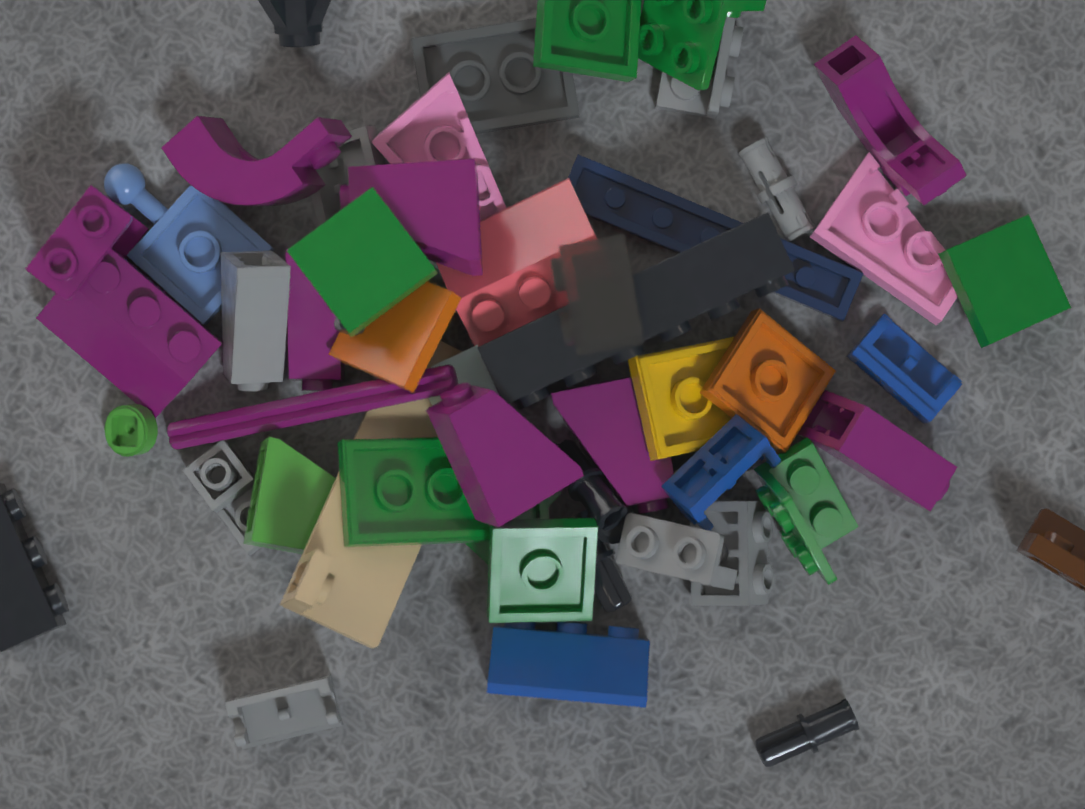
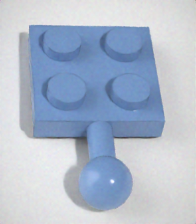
M125 163L118 164L112 167L105 176L104 189L112 201L122 205L132 204L154 224L127 256L205 326L222 308L220 252L275 250L225 204L201 193L192 185L167 209L145 189V178L137 167Z

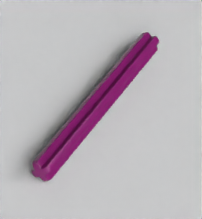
M448 364L425 369L414 393L382 379H376L170 423L167 427L169 444L173 449L178 450L436 397L457 385L458 379L453 365Z

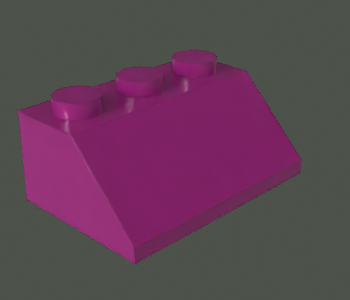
M113 247L71 300H64L55 294L36 317L37 320L131 400L148 408L155 418L222 345V341Z

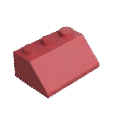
M569 178L480 220L483 275L471 276L436 263L447 290L461 297L456 310L474 346L478 345V347L617 281L612 266Z

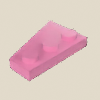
M450 72L372 139L371 143L390 164L475 159L478 173L480 220L507 208Z
M868 152L810 238L857 271L864 273V276L934 325H938L958 297L938 255L945 251V249L931 231H925L908 209L909 202L898 188L894 191L878 170L880 165L871 153Z

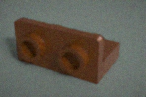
M1047 508L1041 509L1016 551L1085 592V531Z

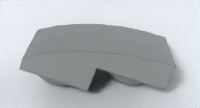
M222 440L182 471L211 510L218 514L244 551L251 556L261 548L243 544L255 476L226 440Z

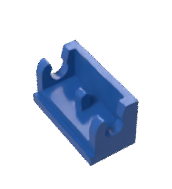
M885 313L847 355L853 363L923 424L931 422L962 385V381L955 374L953 375L898 327Z
M736 414L661 487L687 520L693 525L698 524L701 529L710 531L714 526L704 514V511L727 489L730 490L736 484V480L758 459L762 461L765 458L773 469L781 462V459L769 444L768 439Z

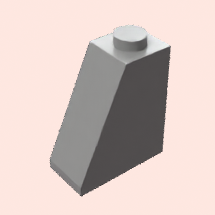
M272 250L220 252L223 375L230 384H237L238 390L269 389L270 382H283L290 265Z

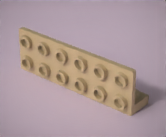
M440 341L426 369L462 351ZM429 398L365 411L353 439L438 437L426 411L432 404ZM338 472L280 606L369 648H375L380 644L422 544L344 547L340 473Z

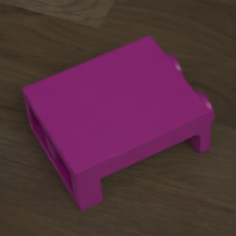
M90 185L25 270L64 300H71L112 247L128 260L127 254L150 229Z

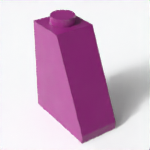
M475 159L348 167L349 185H340L341 210L373 187L428 260L471 276L483 275L479 186Z
M286 249V263L290 265L287 317L289 379L292 381H302L301 391L319 392L333 389V382H345V363L329 355L339 334V331L334 327L335 315L289 255L288 249Z
M632 377L551 393L554 408L596 466L601 469L609 484L626 506L637 504L638 514L669 508L667 500L669 496L661 486L674 474L671 457L650 461Z
M460 383L452 389L442 392L440 395L441 401L426 409L475 520L500 527L584 476L581 467L492 389L470 385L469 383Z
M826 390L820 396L797 434L804 439L808 437L815 446L907 502L930 512L936 502L942 499L948 491L950 479L957 469V466L866 405Z

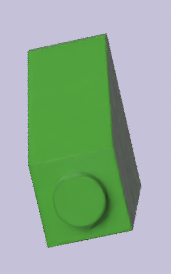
M268 437L261 441L243 544L302 554L336 478L280 439Z

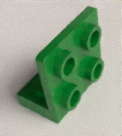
M644 0L640 16L638 59L696 90H706L709 87L726 17L739 18L744 11H764L767 0Z
M807 437L788 448L786 453L778 454L781 462L774 469L767 462L754 469L763 485L755 491L771 517L774 516L782 528L779 534L792 556L798 558L809 576L818 572L823 580L830 585L838 579L821 549L859 526L817 449Z

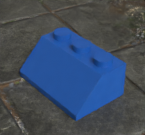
M568 621L557 622L556 630L535 629L536 622L504 623V626H493L487 693L646 708L650 641L649 639L639 638V628L608 626V635L587 633L588 624Z

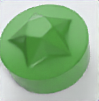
M128 404L118 406L109 413L105 422L104 430L107 443L115 453L121 456L129 457L145 454L152 449L158 435L156 419L152 412L143 405Z

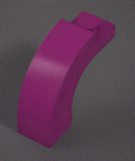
M855 35L814 64L839 112L865 149L878 162L882 172L903 195L907 196L911 193L922 205H926L967 176L961 162L933 138L910 111L897 91L880 55L858 36Z
M196 116L163 145L161 149L178 173L190 185L208 197L235 205L281 206L305 199L323 188L326 184L316 169H321L336 160L341 153L339 147L349 140L352 135L341 120L317 117L278 152L270 157L259 160L250 155L240 145L223 118Z

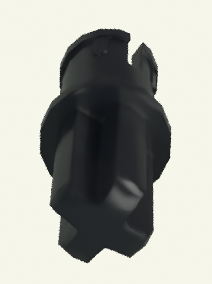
M566 439L560 444H555L581 467L584 474L583 477L568 485L569 496L574 501H580L592 518H595L600 530L607 531L618 526L626 517L627 508L620 503L605 483L606 477L601 469L594 468L573 441Z
M587 510L574 515L575 518H590ZM597 537L594 591L604 611L609 613L627 605L632 601V595L612 559V556L615 554L614 550H608L605 543Z
M845 698L841 702L805 718L802 714L797 715L798 721L757 738L755 747L762 763L766 767H771L810 749L813 753L819 752L817 746L853 730L857 731L859 730V725L849 702Z

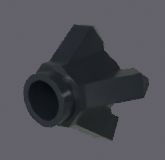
M258 0L273 23L275 34H279L280 46L308 47L320 44L323 19L331 0Z

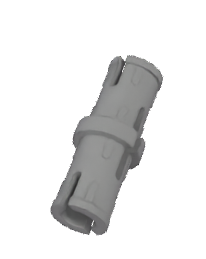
M766 137L738 152V155L744 161L760 190L757 197L761 205L767 203L785 236V240L791 242L815 229L816 225L812 222L794 189L798 185L793 176L787 177L769 144L770 141Z

